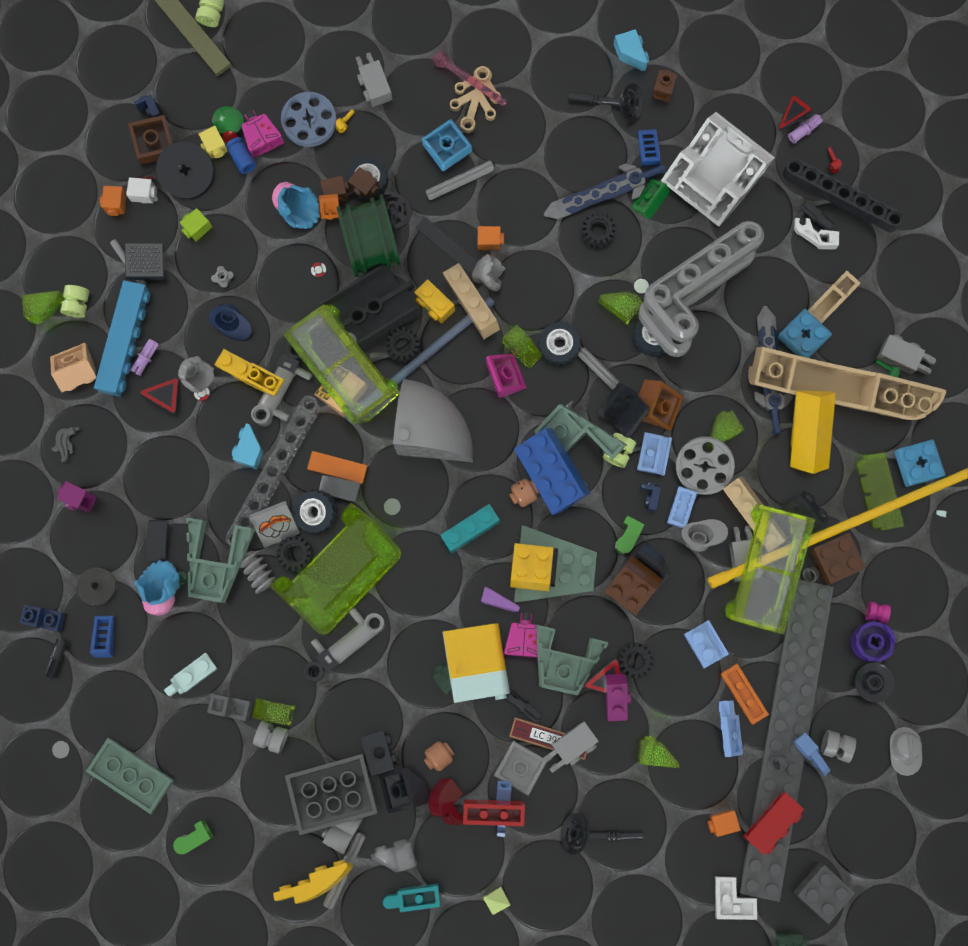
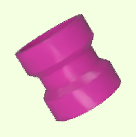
M870 601L866 609V620H877L879 623L887 624L891 614V606L886 604L878 605L876 602Z

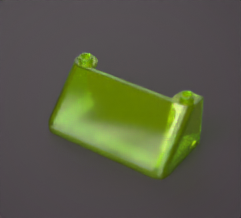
M352 503L344 509L341 515V520L346 525L344 529L293 581L286 576H281L269 586L321 635L329 633L391 569L401 556L400 548L376 521Z

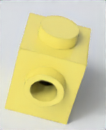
M216 126L199 133L203 142L200 146L210 155L211 159L220 158L228 152Z

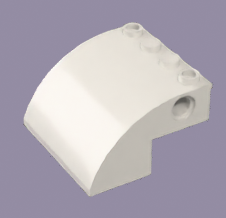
M715 112L707 118L690 145L679 153L661 181L717 226H720L753 188L775 157Z

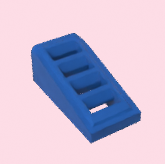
M639 130L638 140L641 167L660 165L657 130ZM643 135H653V138H643ZM644 142H653V144L644 145ZM645 148H654V150L645 151ZM654 154L655 156L646 157L645 155Z
M114 616L94 617L90 654L93 657H113ZM100 623H109V625L100 626ZM99 631H108V633L99 634ZM99 639H107V641L99 642Z

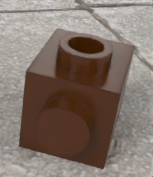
M659 69L652 98L670 102L677 74L670 70Z
M361 167L356 170L348 181L350 187L354 189L353 192L358 197H365L367 200L370 196L373 197L379 189L378 180Z
M342 176L320 180L323 195L338 194L339 204L344 202V200H348L347 193L350 190L348 182H344Z

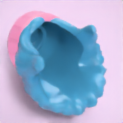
M282 182L275 187L272 194L273 204L290 226L307 229L312 228L313 224L318 222L320 203H318V198L309 187H299L289 182Z
M158 560L157 563L153 562L147 567V570L143 571V575L140 576L139 580H136L134 583L142 598L144 610L147 613L156 616L164 615L174 605V594L179 588V573L169 561L162 562Z

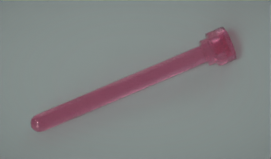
M440 50L435 54L433 58L435 65L448 68L501 106L507 104L506 99L449 61L446 53Z

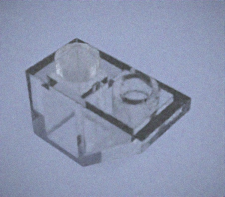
M405 839L394 842V846L387 848L386 845L377 847L375 852L371 854L373 860L397 873L416 867L418 864L411 841L406 842Z

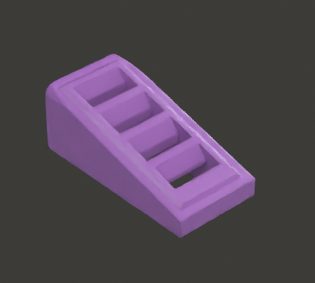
M488 587L484 588L481 599L482 604L515 613L519 612L520 607Z

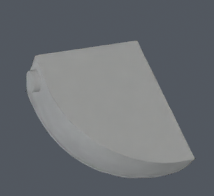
M404 379L398 399L393 445L397 455L473 462L471 434L465 419L454 403L440 391L429 385Z

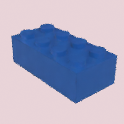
M544 428L514 448L552 515L561 513L591 494L552 428Z

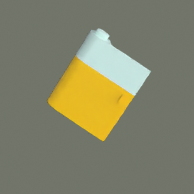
M499 623L444 631L443 639L454 703L495 696V700L507 698V694H510Z

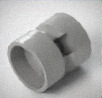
M261 721L256 731L253 745L260 748L268 747L269 751L280 754L285 745L289 730L279 726L274 728L273 724Z
M827 730L821 743L820 753L831 758L836 756L838 760L849 763L856 749V738L847 735L840 737L839 733Z

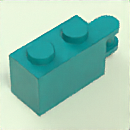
M439 883L399 888L397 894L387 895L383 900L385 908H400V912L440 907Z

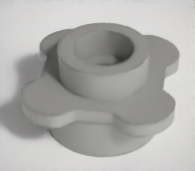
M219 266L215 275H212L211 280L214 283L217 282L222 288H226L234 275L231 271H226L223 266Z

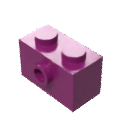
M66 481L59 488L57 499L65 502L64 507L73 511L78 508L89 513L98 496Z
M625 674L605 675L606 715L608 721L628 720V704H631V693L627 692Z

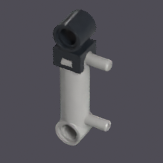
M299 340L289 342L286 348L288 356L282 354L277 363L278 368L274 374L285 381L276 396L264 392L258 405L252 409L251 417L261 427L270 425L273 421V415L288 421L290 415L277 409L293 378L297 377V375L307 380H310L312 377V373L302 369L301 362L305 361L308 352L304 344ZM294 349H302L300 354L293 355ZM261 412H266L265 419L259 420L258 415Z
M356 608L350 610L349 613L358 625L328 649H325L318 639H314L311 644L319 653L316 656L318 662H310L305 666V677L310 681L322 680L326 672L331 673L375 635L382 632L385 628L384 618L377 613H371L364 619ZM374 618L380 620V626L376 629H372L370 626V622ZM314 666L320 669L317 677H313L310 674V670Z

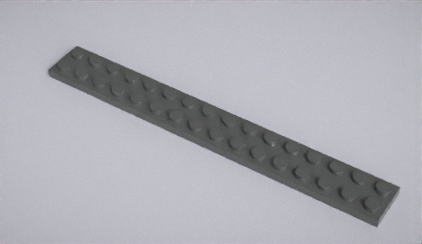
M794 579L750 828L782 791L786 792L797 802L805 756L794 745L793 741L802 733L809 734L834 589L832 586L809 583L799 579ZM783 755L786 757L788 767L778 773L773 770L770 760L774 756ZM793 823L788 828L790 830L783 839H778L775 843L777 845L770 854H761L747 842L739 887L740 894L780 902Z

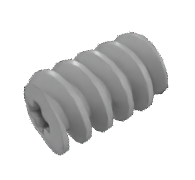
M259 550L246 553L240 565V568H246L243 571L245 575L250 574L247 580L254 581L251 587L257 588L256 594L272 586V582L275 579V576L268 577L272 572L271 570H264L267 563L260 564L264 558L256 557L260 552Z

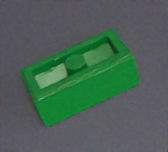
M651 179L631 208L650 220L670 193L667 184Z

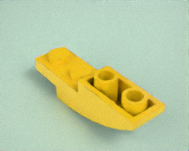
M223 349L214 364L217 368L227 372L234 378L272 396H276L285 381L283 378Z
M345 860L334 862V867L327 868L326 865L317 867L314 873L309 874L310 879L299 881L298 886L291 887L290 884L279 887L280 891L273 893L275 901H282L294 897L295 904H299L319 897L336 886L353 868V863H346Z

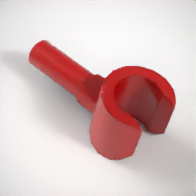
M829 147L827 150L832 162L828 166L832 173H836L841 169L842 162L835 157L832 147Z

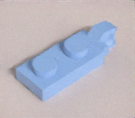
M733 700L720 701L719 712L725 757L742 755L743 748L739 715L735 714Z

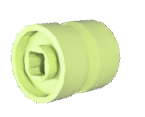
M200 0V8L197 9L195 19L202 25L217 27L225 1Z
M66 285L63 294L65 300L62 301L60 312L67 316L85 317L87 306L84 303L88 302L90 291L84 287Z
M614 433L613 436L626 443L627 446L614 459H611L606 453H604L603 459L615 466L625 468L629 460L628 454L633 452L636 442L631 438L624 437L622 434Z

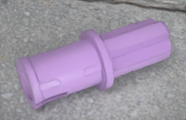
M815 114L806 122H801L798 128L788 134L789 140L796 144L805 135H810L811 131L823 122L821 116Z
M151 339L147 341L141 353L137 354L139 356L130 369L132 372H136L137 375L141 376L148 362H151L150 359L157 349L158 343Z

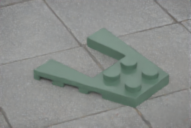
M559 404L534 431L537 434L544 428H552L567 453L586 433L611 459H614L627 446L626 443L563 404Z
M186 518L189 533H186L187 542H189L187 561L190 562L188 597L225 603L255 529L234 526L228 564L200 559L207 521Z
M522 526L520 544L558 549L555 587L550 586L549 592L516 588L514 603L593 592L597 552Z

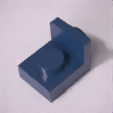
M151 94L141 96L138 100L134 101L139 112L146 110L149 118L161 116Z
M646 482V484L641 485L640 490L651 493V495L647 494L645 505L648 506L647 511L655 513L661 488L657 487L656 483Z

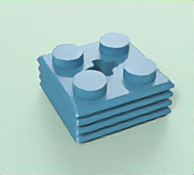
M452 119L422 138V145L442 171H445L472 152V145ZM444 144H450V147H444Z
M803 309L780 332L778 339L797 356L810 358L832 333L808 310ZM807 333L808 336L803 338L802 334Z
M933 439L899 448L894 452L906 487L945 476ZM919 460L922 461V467L921 465H917L916 462Z

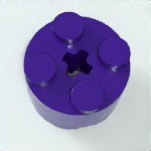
M869 622L858 626L850 636L852 651L859 659L865 662H878L886 660L892 655L896 638L889 626L879 622ZM871 639H875L874 645H871Z

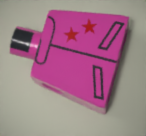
M254 110L245 113L244 116L247 122L241 126L248 149L253 158L284 144L281 134L265 114L257 116Z
M521 612L520 623L511 624L504 655L538 658L536 625L531 624L532 613Z

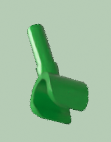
M879 359L876 361V364L889 371V376L899 377L900 369L898 367L888 366Z

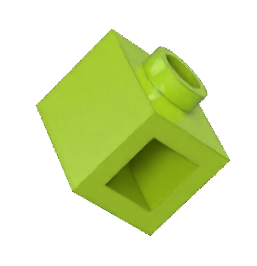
M197 208L191 213L186 214L180 222L183 227L181 230L188 239L192 237L195 241L212 228L210 222Z

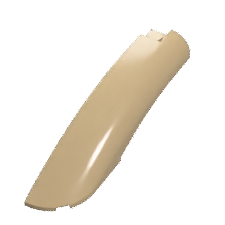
M766 347L756 348L753 366H749L748 373L749 382L752 385L796 395V390L836 392L835 405L905 420H917L926 417V415L939 407L946 394V390L881 373L818 361Z

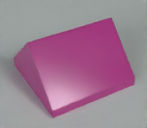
M514 353L486 357V365L499 398L526 389Z

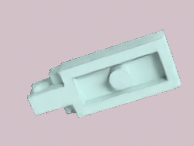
M204 653L173 676L170 680L172 684L164 691L170 697L176 692L180 694L187 692L218 668L208 654Z

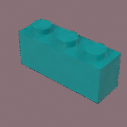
M488 504L440 536L452 554L499 524L500 519L490 504Z

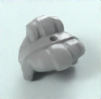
M487 254L477 262L472 272V279L476 283H483L492 291H498L501 287V280L498 278L502 275L505 267L501 265V262L496 257Z
M199 356L190 357L181 363L178 376L185 387L190 391L198 393L202 392L213 382L214 368L201 360Z

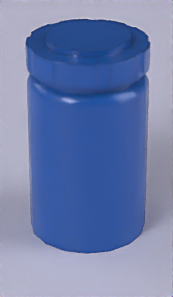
M241 137L234 138L226 144V148L241 174L249 173L256 168L257 165Z

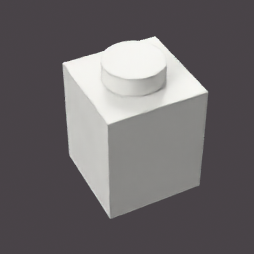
M129 177L126 195L131 202L153 204L154 197L156 198L157 187L151 179Z

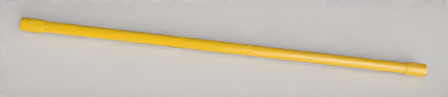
M968 468L728 571L707 578L708 583L712 589L736 577L968 479Z

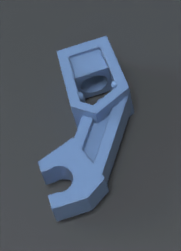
M802 733L793 741L800 752L809 761L812 760L814 767L819 769L822 776L830 772V768L819 754V747L806 733Z
M498 781L496 800H511L512 782ZM498 826L497 836L505 837L506 826Z

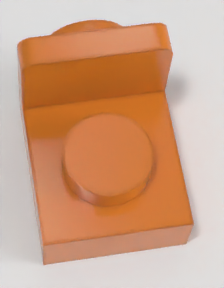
M338 194L319 195L321 219L331 220L339 218L336 208L339 206Z

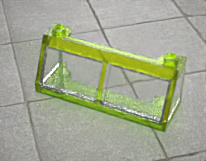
M323 304L288 329L283 335L351 423L369 422L400 394L397 389L398 386L392 379L388 380L382 377L339 322V310L334 305Z
M756 504L751 512V518L756 526L736 600H732L727 604L725 609L726 617L733 621L784 635L815 519Z

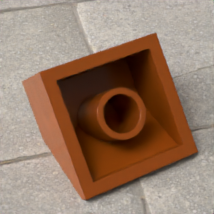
M645 379L639 396L650 407V410L642 421L671 431L684 396L662 381Z

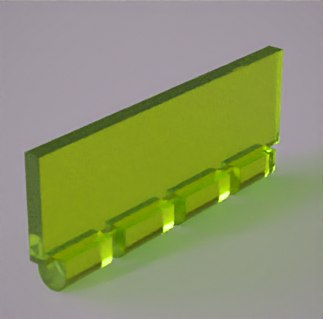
M885 452L862 456V460L856 461L859 475H867V477L860 478L864 493L871 492L872 494L865 497L868 510L897 498ZM900 508L871 520L873 529L880 528L881 531L904 526Z

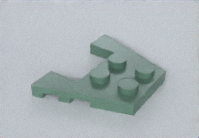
M536 625L539 686L578 696L584 683L590 676L589 672L594 664H597L599 661V656L603 649H606L608 646V642L589 638L585 657L552 650L551 646L556 629Z

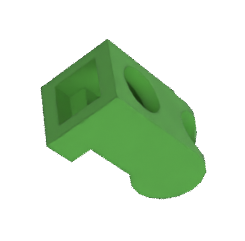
M629 516L625 518L622 524L627 528L615 545L616 551L622 555L628 554L633 549L645 525Z
M201 820L194 825L196 828L194 832L178 837L174 841L173 847L176 853H188L214 837L205 820Z

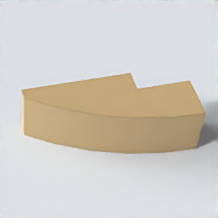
M846 271L808 311L820 323H823L861 283Z

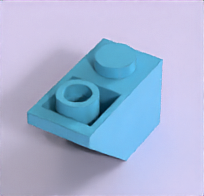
M636 29L616 35L614 47L619 60L641 71H645L649 62V56L642 48L643 40L641 35L638 36Z
M246 424L239 432L238 438L240 440L238 445H235L232 450V459L236 463L257 470L264 451L253 428Z

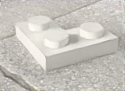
M715 876V918L757 920V898L737 897L736 877Z

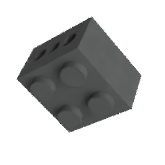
M820 862L793 891L799 899L828 924L855 894L831 870Z

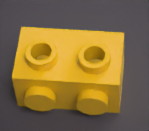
M428 279L414 292L417 304L422 308L425 307L429 311L428 314L441 324L455 312L454 304Z

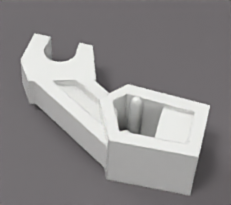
M795 218L794 230L797 235L802 236L818 249H836L839 246L838 231L821 230L818 233L813 229L810 219L806 218L805 225H801L799 223L800 218ZM821 238H827V242H822Z

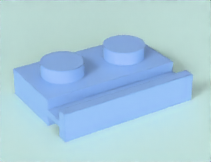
M645 432L637 471L664 476L672 438Z
M709 620L683 634L703 669L729 654Z

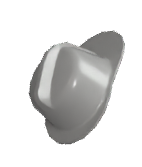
M709 519L686 524L681 533L682 538L686 542V547L702 552L710 546L722 543L728 536V528L719 520Z
M907 727L898 728L890 737L891 764L895 771L901 775H913L922 765V743L920 736L916 731Z

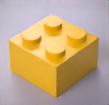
M515 543L510 588L549 592L554 547Z

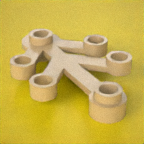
M485 66L478 67L474 71L473 77L464 82H458L455 85V92L458 95H463L466 92V88L476 84L475 90L450 101V109L454 112L459 111L462 105L471 101L467 117H464L460 123L461 130L465 133H471L475 129L474 117L478 103L484 109L487 120L492 121L496 118L495 109L491 108L482 93L483 86L489 92L490 101L493 104H498L501 101V94L490 81L492 73ZM480 75H485L486 77H485V78H480L479 76H480ZM463 87V90L459 91L457 88ZM498 96L499 98L494 100L492 97ZM454 103L458 104L457 107H453L452 105ZM492 112L494 115L488 116L487 114ZM469 124L471 125V128L467 129L465 128V125Z

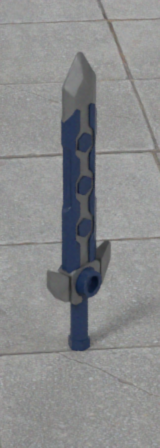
M623 164L619 166V169L625 174L552 202L545 211L544 216L561 219L633 190L632 200L639 198L645 187V179L665 173L666 168L664 164H660L655 168L642 172L636 166Z
M763 306L757 317L760 347L778 350L776 317L767 306ZM763 387L764 395L754 392L755 401L762 409L765 408L766 411H771L772 434H781L779 411L786 408L793 399V394L786 393L783 396L781 391Z

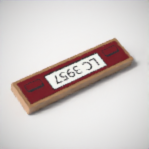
M514 718L509 737L554 750L555 748L552 746V743L566 733ZM585 751L579 755L581 759L585 760L587 752Z

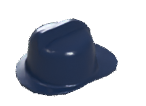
M220 304L212 309L209 314L210 323L233 340H245L252 332L250 322L241 315L239 309L233 304Z

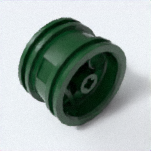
M379 195V200L374 201L372 197L370 202L352 207L348 203L345 209H341L340 206L336 207L355 277H359V272H364L365 275L368 274L367 270L375 269L384 264L388 266V269L392 268L391 264L397 263V267L401 266L383 195Z

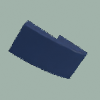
M24 604L19 623L61 632L66 613Z

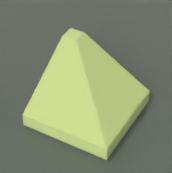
M501 887L483 896L493 915L510 906Z

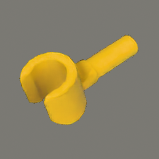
M353 109L345 117L336 120V129L339 133H343L348 128L346 122L355 113Z

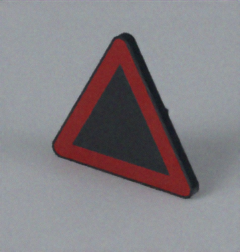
M793 95L778 129L783 131L794 123L798 124L800 119L803 118L805 120L806 116L813 112V108L796 95Z
M173 378L141 390L140 396L170 414H175L179 379Z
M614 658L587 680L584 686L605 693V675L621 674L618 659Z

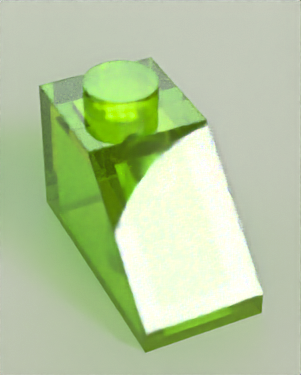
M51 291L22 295L24 318L34 324L42 323V320H48L62 304V301L65 300L63 293Z
M628 291L602 294L598 301L599 304L627 325L639 312L643 302L637 294H631Z
M517 324L503 336V343L528 369L543 356L531 338Z
M724 410L715 416L717 419L713 422L710 437L725 443L742 433L744 428L732 410L728 413ZM708 442L707 450L710 452L714 449V446Z
M256 698L252 718L288 726L291 725L295 706Z
M645 736L644 740L639 739L638 764L679 768L680 764L662 742L656 741L657 737Z

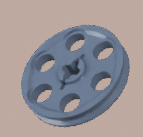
M299 93L290 98L283 107L281 113L283 130L286 136L297 145L303 147L318 146L326 142L336 128L337 118L332 103L319 93ZM317 99L320 103L318 106L312 107L310 106V101ZM300 103L302 107L300 110L294 111L292 105ZM307 110L311 118V128L309 126V123L307 122ZM324 112L332 113L330 119L322 118ZM293 119L296 121L294 127H287L286 122ZM319 128H324L326 133L323 136H318L316 131ZM301 132H306L308 137L305 140H300L298 135Z

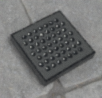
M125 243L126 280H164L163 243Z

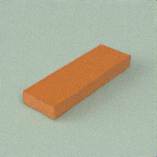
M312 451L307 470L358 482L363 485L368 466Z
M738 663L720 673L751 725L769 715Z

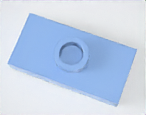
M678 487L667 524L683 528L688 523L697 492Z

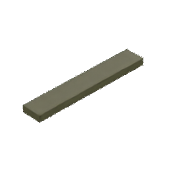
M154 0L217 77L231 67V63L178 0Z

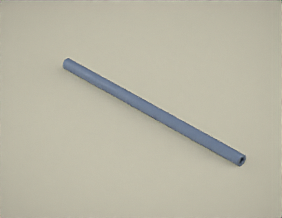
M490 297L484 300L488 308L495 304ZM468 314L346 414V419L352 423L472 323Z

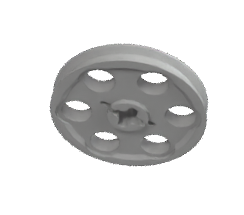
M705 436L690 440L682 447L677 457L676 471L679 480L687 489L695 491L697 494L708 495L721 491L729 484L734 474L735 461L731 450L725 443L713 437ZM710 442L713 444L714 449L706 452L702 448L703 444ZM687 449H692L696 455L694 458L688 459L684 452ZM726 454L729 457V461L722 464L718 461V456ZM704 461H707L708 465L711 466L707 467V470H703V466H700ZM690 468L693 474L690 477H685L682 474V470ZM717 473H724L726 480L718 482L715 479ZM701 479L708 482V486L704 489L697 486V482Z

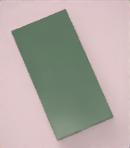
M110 737L107 738L86 770L87 773L149 814H153L174 781L173 778Z

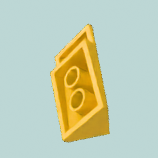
M796 390L790 467L812 474L829 469L836 392Z

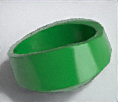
M223 106L215 111L212 123L221 134H224L226 131L240 134L243 130L241 125L244 123L242 113L234 107Z

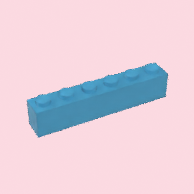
M123 280L94 389L98 392L121 397L122 392L126 389L125 379L131 371V357L136 352L135 342L140 337L141 320L143 321L145 318V306L151 296L150 290L143 284Z

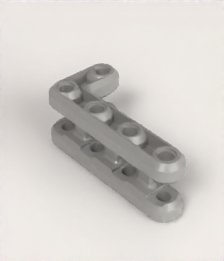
M745 221L647 288L644 302L641 304L638 312L639 319L668 355L673 357L685 355L690 349L692 339L697 334L699 323L688 307L752 263L756 249L764 239V231L758 223ZM673 340L679 341L681 344H675Z

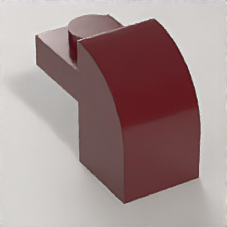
M440 779L429 794L428 805L433 816H442L446 824L461 825L463 823V816L454 804L463 792L452 779Z

